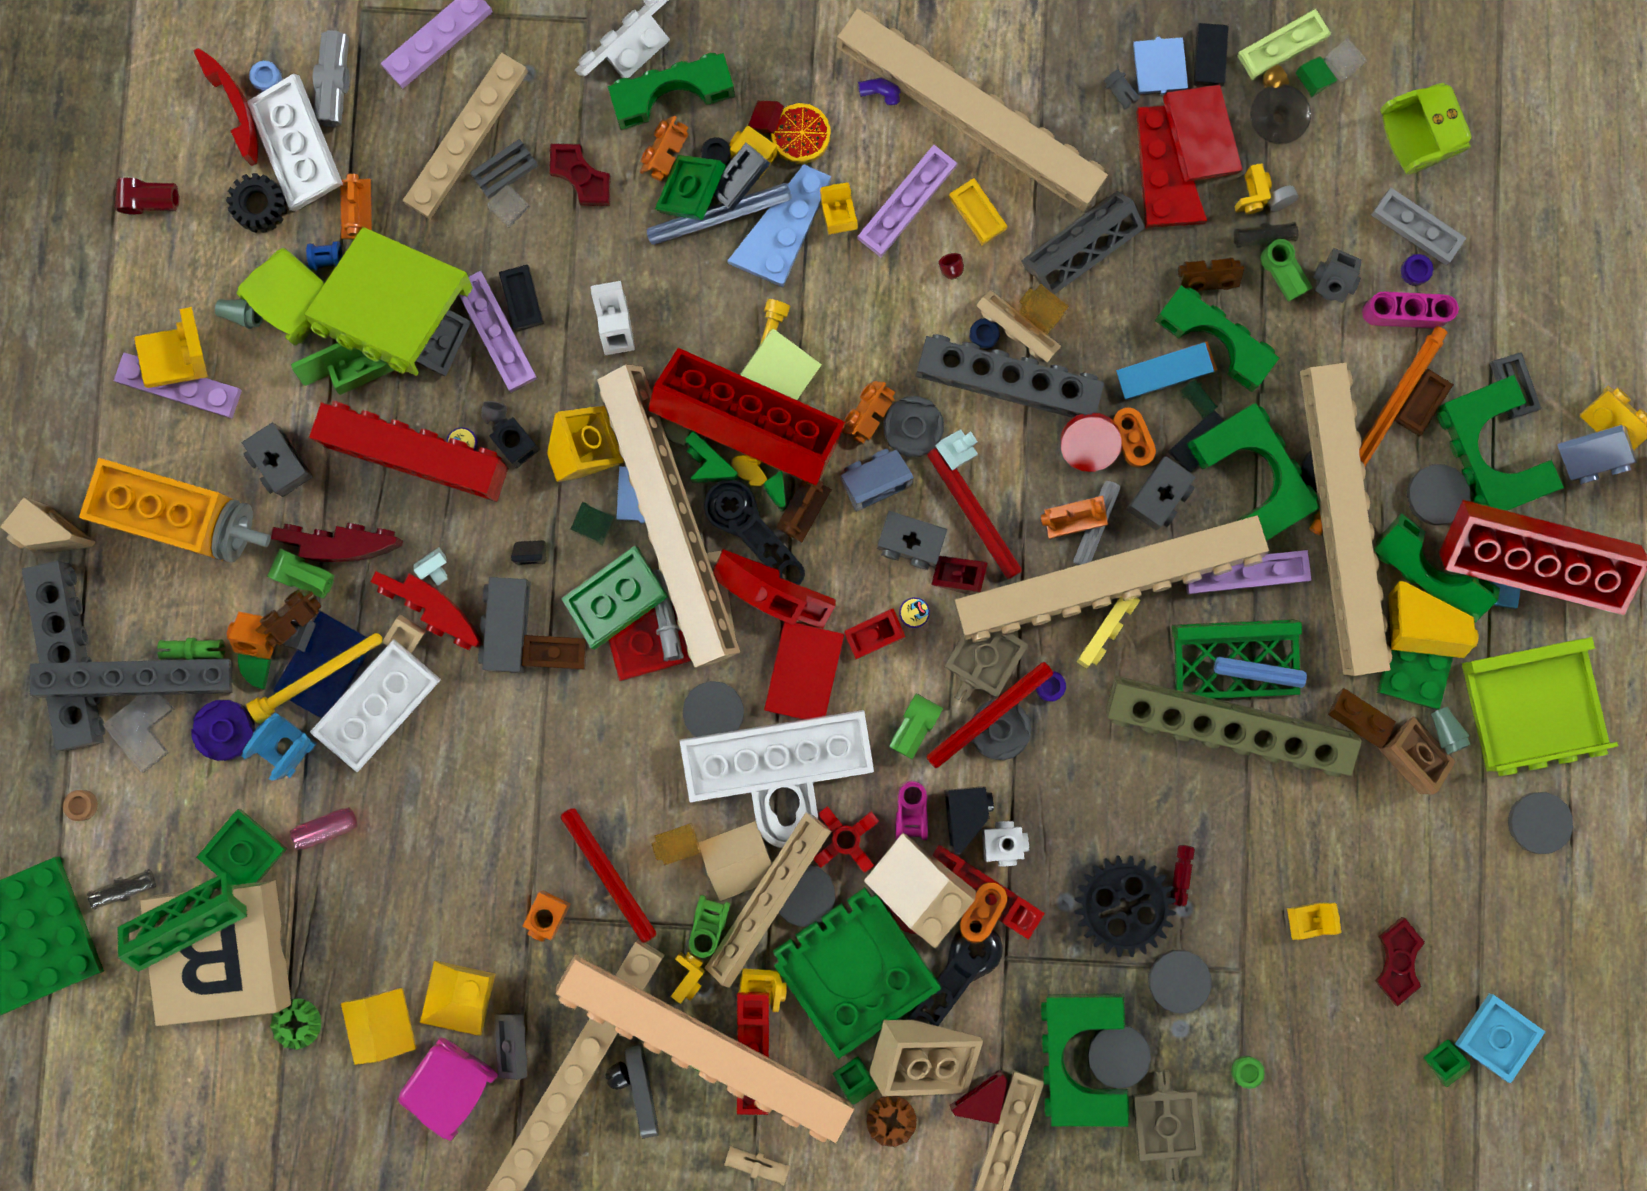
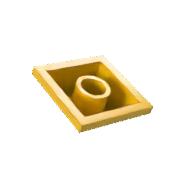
M605 405L555 413L547 455L557 482L582 478L624 462L620 455L619 445L611 428Z
M435 960L420 1023L481 1036L495 973Z

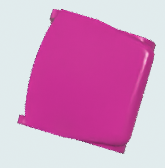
M440 1037L407 1081L397 1100L426 1127L443 1139L452 1141L458 1134L457 1128L469 1116L480 1099L486 1083H492L498 1074L476 1056L462 1050L451 1041Z

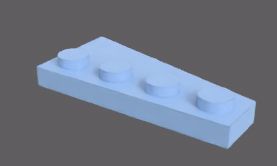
M803 165L788 184L792 195L791 200L771 206L728 259V264L783 287L821 204L820 188L829 186L831 176Z

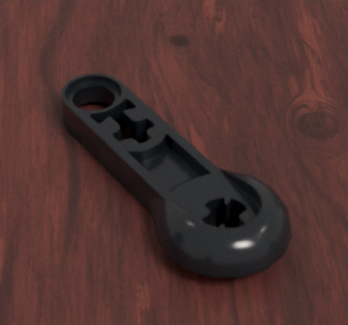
M735 480L721 481L712 486L704 502L705 514L709 521L718 529L740 537L759 560L773 568L772 565L777 564V561L772 556H769L767 559L763 556L765 553L763 546L767 543L770 546L778 545L777 555L781 559L785 554L790 558L778 568L780 571L779 578L784 579L782 571L786 566L794 565L799 569L800 577L793 583L800 585L805 577L804 567L760 518L756 500L750 488L742 482ZM725 498L730 501L735 498L739 504L735 505L738 510L735 513L730 510L725 513L721 507L725 506L722 501Z
M980 923L970 924L972 932L978 933L981 931L982 926ZM994 929L989 937L982 942L985 945L982 947L985 950L984 955H975L974 958L969 955L972 952L971 949H968L971 942L962 936L960 930L955 934L951 942L947 965L936 978L942 986L941 990L936 992V994L946 993L944 999L947 1004L945 1006L939 1004L933 1012L939 1016L934 1020L928 1012L921 1010L924 1005L930 1009L934 1004V1000L930 996L912 1010L907 1020H914L918 1016H923L929 1020L930 1025L939 1026L970 983L989 974L999 965L1003 954V945L1000 936Z

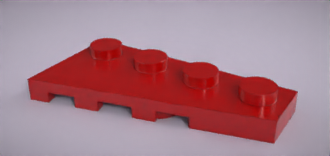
M1165 106L1138 107L1136 117L1145 228L1205 224L1207 218L1194 181H1184Z

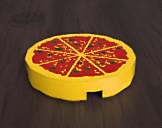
M797 103L783 109L775 133L771 134V139L777 145V152L781 158L804 165L815 162L824 155L830 142L831 129L827 117L820 109L811 104Z

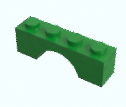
M708 53L697 61L690 63L680 61L673 64L669 69L662 71L657 69L649 70L643 73L641 77L634 79L621 78L616 80L613 85L607 86L620 130L649 122L650 113L655 102L661 96L671 91H689L701 98L706 105L735 97L734 86L724 53L718 55L716 53Z
M1181 285L1155 319V322L1178 339L1192 332H1205L1217 337L1228 351L1229 370L1227 375L1250 392H1253L1280 359V357L1274 354V348L1261 341L1259 343L1250 336L1251 333L1246 327L1238 323L1233 324L1225 318L1226 314L1224 311L1214 305L1210 307L1201 300L1202 297L1197 291L1190 287L1184 288Z
M1400 513L1377 538L1374 551L1378 558L1388 565H1394L1401 571L1402 576L1406 580L1419 584L1425 589L1426 593L1474 617L1475 624L1498 601L1500 588L1492 581L1464 574H1447L1434 568L1428 562L1423 552V540L1426 531Z

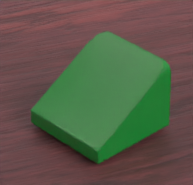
M1321 56L1304 63L1295 73L1311 97L1337 82V78Z
M781 470L765 481L763 486L778 509L784 511L786 503L783 471Z
M1449 1039L1423 1057L1445 1087L1450 1086L1470 1070L1469 1061Z
M859 1056L832 1073L846 1098L853 1105L878 1089Z

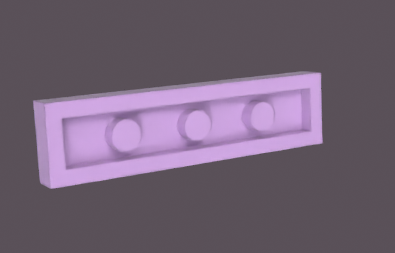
M454 0L381 62V65L402 89L405 88L492 13L491 7L484 0Z
M933 145L858 235V240L879 257H882L957 167V162Z
M479 271L469 276L473 289L468 297L461 294L459 296L511 393L537 380V377L483 273Z
M123 352L114 381L119 384L231 419L242 392L239 388L208 378L145 388L138 357Z
M1308 550L1267 554L1262 558L1263 562L1250 567H1244L1243 563L1231 566L1232 571L1214 576L1213 572L1202 574L1201 580L1186 584L1187 595L1311 581Z

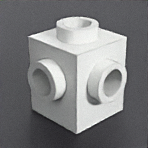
M1014 821L995 822V828L982 829L985 861H998V866L1017 865V859H1024V852L1029 851L1028 834L1022 833V827H1014ZM1008 838L1010 845L1008 848L1003 849L1002 841Z

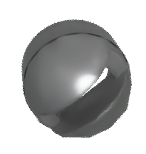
M485 401L481 412L482 419L486 424H489V420L494 421L495 426L499 421L505 419L507 406L495 401Z

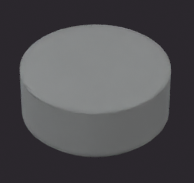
M1284 186L1270 194L1271 199L1267 204L1271 211H1278L1293 204L1299 198V195L1294 186Z

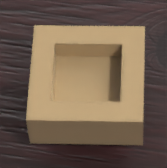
M399 615L382 643L388 646L395 639L412 654L426 630L404 616Z

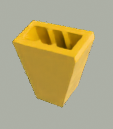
M1399 581L1389 593L1391 650L1465 658L1477 646L1479 634L1478 630L1475 629L1474 617L1407 582Z

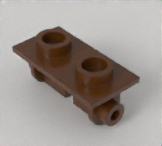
M1233 257L1211 260V269H1207L1205 261H1186L1183 265L1178 266V275L1182 277L1181 285L1184 288L1190 287L1197 292L1215 289L1228 290L1240 287L1244 272V266H1241L1240 260H1234Z
M802 480L778 522L776 529L802 543L832 489L824 486V483L820 480L817 486Z
M296 590L284 600L286 604L277 612L275 610L269 612L260 620L262 625L256 631L265 635L268 633L269 635L265 639L273 648L277 644L281 646L297 632L290 623L293 619H295L300 627H303L319 614L318 609L322 606L315 598L309 600L314 594L312 591L302 590L300 592V590Z

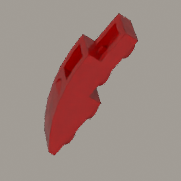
M722 549L712 570L715 580L734 595L759 610L792 625H795L797 620L823 629L836 606V599L779 578V570Z
M375 571L370 582L379 586L376 592L391 599L398 595L406 599L405 606L419 613L425 608L420 620L428 624L426 630L440 637H443L446 632L456 637L453 642L454 644L469 651L472 646L479 648L480 645H483L478 632L467 616L438 589L410 573L403 584Z

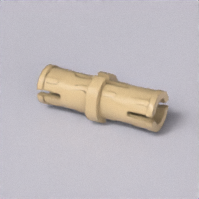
M730 1146L724 1163L726 1167L729 1166L751 1174V1178L756 1179L758 1176L779 1183L782 1186L785 1184L790 1165H784L763 1158L764 1154L758 1152L757 1155L733 1146Z

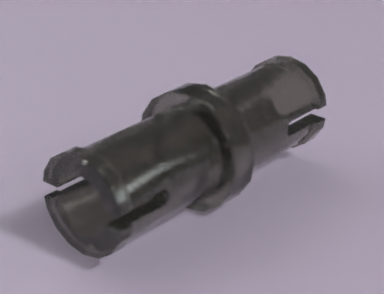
M1296 222L1278 225L1262 223L1260 227L1236 228L1234 230V244H1236V248L1262 245L1265 248L1278 239L1296 242L1299 234L1298 226H1296Z
M147 869L125 879L122 877L114 879L112 884L88 891L89 904L93 910H97L119 900L121 902L128 901L132 895L156 888L155 877L152 871Z

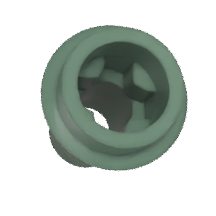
M219 299L215 305L217 317L225 318L248 329L259 327L263 322V318L254 311L245 299Z
M1448 706L1431 714L1440 747L1445 749L1447 755L1471 745L1468 739L1470 735L1454 717Z

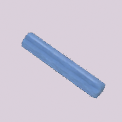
M1217 657L1214 665V672L1217 674L1299 688L1305 686L1307 679L1306 672L1302 670Z

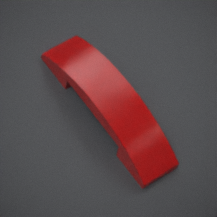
M199 48L193 50L208 81L214 87L223 85L241 125L230 131L242 157L251 166L257 164L258 133L247 104V99L231 76L214 58Z
M938 845L932 856L976 890V892L986 883H996L1003 887L1007 894V903L998 920L1029 940L1045 913L946 848ZM988 895L985 898V902L992 906L997 903V898L994 895Z
M737 992V1041L769 1058V993ZM744 1095L743 1099L737 1097V1115H768V1113L755 1106L754 1099Z

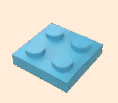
M1489 993L1454 1045L1511 1084L1545 1034V1031L1501 999Z

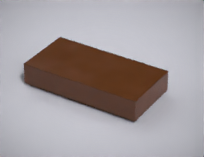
M1429 368L1426 369L1394 421L1417 436H1421L1454 384Z

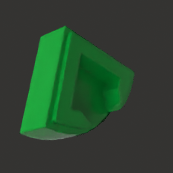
M238 653V666L244 679L254 687L265 689L272 659L268 660Z

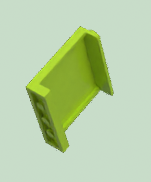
M362 227L304 315L311 324V330L320 337L327 338V336H330L349 350L356 348L362 351L366 357L378 362L380 359L387 362L392 369L399 373L409 372L417 376L419 371L414 364L458 294L468 297L473 286L465 271Z
M1593 637L1461 663L1486 771H1498L1499 776H1506L1518 773L1517 767L1528 765L1529 770L1548 767L1547 761L1558 759L1559 764L1578 761L1577 755L1588 753L1589 758L1608 755L1607 749L1619 747L1618 742H1609L1588 650L1595 649Z

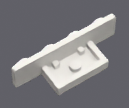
M644 0L645 6L638 12L636 10L631 11L623 18L622 23L624 25L616 32L611 30L600 40L602 45L594 52L592 50L586 52L578 60L580 65L575 69L577 74L586 76L605 58H607L622 78H629L670 40L652 17L668 0Z

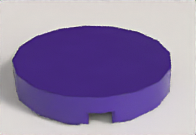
M215 700L204 705L196 713L193 719L191 738L196 749L203 756L216 761H229L242 756L244 748L255 731V723L249 711L242 704L232 700Z

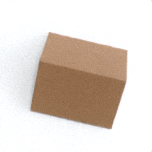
M1414 716L1408 719L1389 737L1387 744L1381 749L1378 748L1419 794L1434 795L1437 793L1455 764L1454 759L1447 755L1444 749H1441L1440 744Z

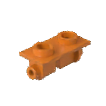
M675 115L665 121H660L654 132V136L657 138L653 146L646 148L640 160L643 163L640 173L651 170L653 171L651 176L658 181H662L663 177L668 176L676 160L675 157L667 153L668 149L679 153L688 137V127L680 122L677 125L674 124L677 118Z
M347 174L346 179L342 180L343 185L340 186L341 239H355L362 227L372 230L371 179H359L357 174Z
M873 381L869 383L861 392V401L856 409L851 410L844 420L846 423L842 433L855 435L853 438L861 444H864L866 440L869 441L880 424L879 421L871 416L873 413H876L880 417H884L895 400L893 398L895 392L885 387V382Z
M1104 496L1045 509V514L1041 515V522L1044 527L1047 526L1049 539L1108 525Z

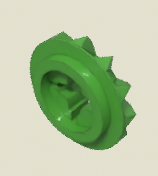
M291 999L290 1006L277 1013H272V1022L269 1027L274 1034L273 1039L282 1044L283 1048L297 1050L307 1047L316 1040L320 1033V1013L311 1002L305 999ZM294 1013L297 1021L308 1022V1024L297 1029V1034L294 1033L292 1027L284 1026V1024L293 1020Z

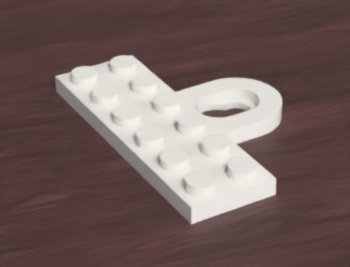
M864 710L680 740L689 801L695 802L751 792L757 828L767 842L779 848H783L805 812L818 819L813 782L874 772ZM782 787L794 790L800 799V805L796 811V820L790 826L780 824L777 815L771 810L769 805L771 794L776 789Z

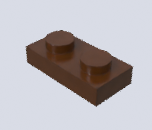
M524 635L522 666L585 670L587 641L585 638Z
M1345 688L1337 693L1328 713L1330 717L1380 749L1387 744L1396 723L1395 720Z

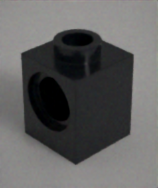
M514 417L509 420L505 418L499 421L492 429L494 432L489 435L516 469L540 451ZM511 434H519V444L512 448L507 447V437Z

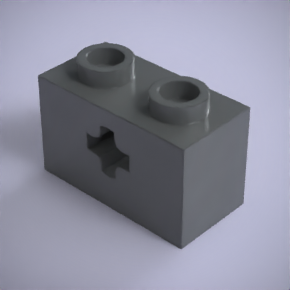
M270 423L241 442L247 450L243 453L244 457L254 469L258 467L263 475L260 481L270 494L274 492L284 497L313 478V475L282 428L275 423ZM275 456L278 457V459L276 460L278 466L276 467L272 466L274 464V460L272 458Z
M1165 456L1157 464L1126 510L1154 530H1158L1162 525L1168 527L1178 513L1174 510L1180 500L1185 502L1195 489L1191 483L1196 477ZM1165 489L1168 491L1166 494L1167 499L1162 502L1158 499L1160 497L1159 492Z
M888 511L877 549L881 550V555L896 561H899L900 557L911 560L910 565L928 570L929 566L935 567L947 529ZM910 535H914L915 542L920 545H914L912 549L906 548L907 543L902 541V538L908 539Z

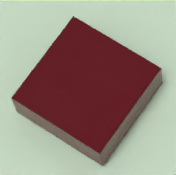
M757 101L748 126L758 133L774 134L784 105L778 101Z

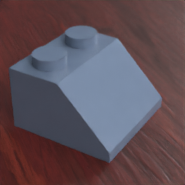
M1623 425L1557 444L1570 479L1573 481L1579 479L1580 484L1598 480L1599 473L1611 470L1612 475L1630 471V464L1637 463L1627 428Z
M888 448L872 455L873 460L862 465L858 461L844 468L845 473L841 474V481L856 512L911 487L914 477L897 449L889 452Z

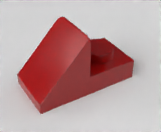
M894 608L844 631L855 659L897 643L906 637Z

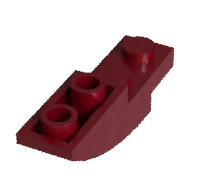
M347 523L346 528L336 526L334 538H332V532L314 529V533L309 534L302 532L303 527L292 524H284L283 529L273 527L271 539L274 541L300 546L298 557L319 562H351L374 558L398 549L403 544V540L394 537L395 531L377 528L376 533L365 531V526L355 523Z

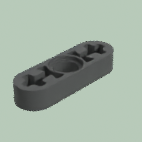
M641 1044L626 1047V1062L641 1137L645 1139L658 1136V1121L643 1047Z

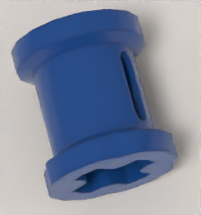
M333 241L332 245L315 246L313 243L307 244L306 255L309 269L317 271L318 267H336L343 257L340 242Z

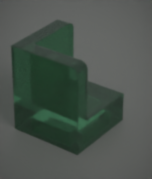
M582 502L570 530L576 535L603 546L615 517L591 507L588 503Z

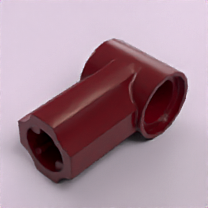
M128 177L116 180L115 211L130 215L143 214L144 211H177L180 196L178 186L175 183H145L142 180Z

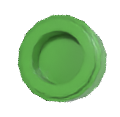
M1247 1055L1236 1059L1231 1069L1235 1082L1247 1089L1259 1086L1265 1075L1261 1062Z

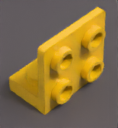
M192 307L179 309L182 321L176 322L177 329L140 335L134 338L145 388L208 377Z

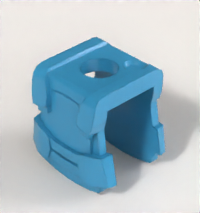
M274 713L256 728L252 738L243 750L242 757L247 759L252 754L257 753L275 766L269 777L272 781L282 779L285 775L291 778L296 772L295 768L305 755L313 750L317 742L287 719ZM283 738H289L293 744L282 755L278 751V743Z

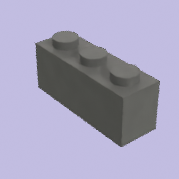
M489 577V584L484 585L483 602L487 603L486 615L481 617L480 629L481 633H485L484 646L480 645L478 652V662L483 664L482 670L524 673L525 666H522L524 635H527L531 587V582L527 579Z

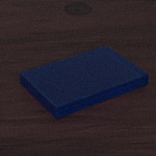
M320 611L314 620L316 625L305 652L296 650L273 691L279 692L366 639L367 636ZM370 651L289 700L322 719L345 694Z

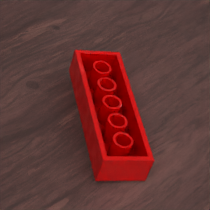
M677 348L655 383L648 411L816 486L837 447L846 423L681 348Z
M332 401L331 405L321 402L309 438L321 446L498 502L509 468L502 462V457L497 456L496 452L479 447L477 452L469 447L468 443L454 438H450L449 442H445L444 439L438 437L439 434L422 428L417 433L416 430L409 428L408 424L391 419L389 424L387 421L380 419L379 415L366 410H362L361 414H358L357 411L350 409V406L338 401Z
M1462 500L1439 551L1445 570L1625 615L1647 572V554L1639 544Z

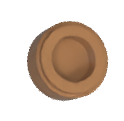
M87 790L72 791L63 801V811L73 821L90 819L94 816L98 807L95 795Z

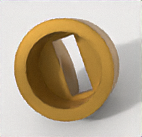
M1276 64L1265 72L1263 84L1267 90L1276 92L1288 86L1289 79L1284 69Z

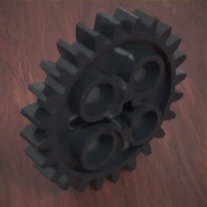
M1116 855L1115 864L1111 865L1107 858L1103 859L1104 868L1102 870L1096 865L1092 866L1095 872L1093 877L1084 873L1083 876L1088 881L1087 886L1077 885V888L1084 892L1083 896L1074 897L1075 901L1082 903V907L1074 910V913L1084 916V919L1080 920L1077 924L1079 927L1088 926L1089 929L1084 934L1085 938L1093 935L1096 936L1093 942L1094 947L1099 946L1102 942L1105 943L1104 952L1106 954L1114 947L1116 948L1117 957H1121L1123 950L1127 949L1132 958L1135 954V948H1139L1145 955L1147 954L1146 944L1150 943L1153 947H1158L1155 940L1156 936L1164 939L1167 938L1166 934L1162 931L1163 926L1173 928V924L1166 920L1167 916L1176 915L1175 911L1168 909V905L1176 902V899L1166 896V893L1170 892L1173 887L1171 885L1162 886L1161 883L1166 878L1165 874L1157 877L1154 876L1157 866L1153 865L1147 870L1144 869L1145 859H1141L1137 865H1134L1133 856L1129 855L1126 863H1122L1121 857ZM1130 877H1137L1141 881V889L1136 894H1129L1125 890V882ZM1104 888L1109 889L1113 896L1111 903L1107 906H1100L1096 902L1097 892ZM1145 894L1151 895L1149 900L1130 906V913L1128 914L1120 910L1107 917L1099 918V913L1120 906L1121 898L1129 902ZM1143 906H1149L1154 913L1153 919L1145 924L1139 922L1137 918L1138 910ZM1114 918H1121L1125 923V929L1119 935H1112L1108 930V924Z

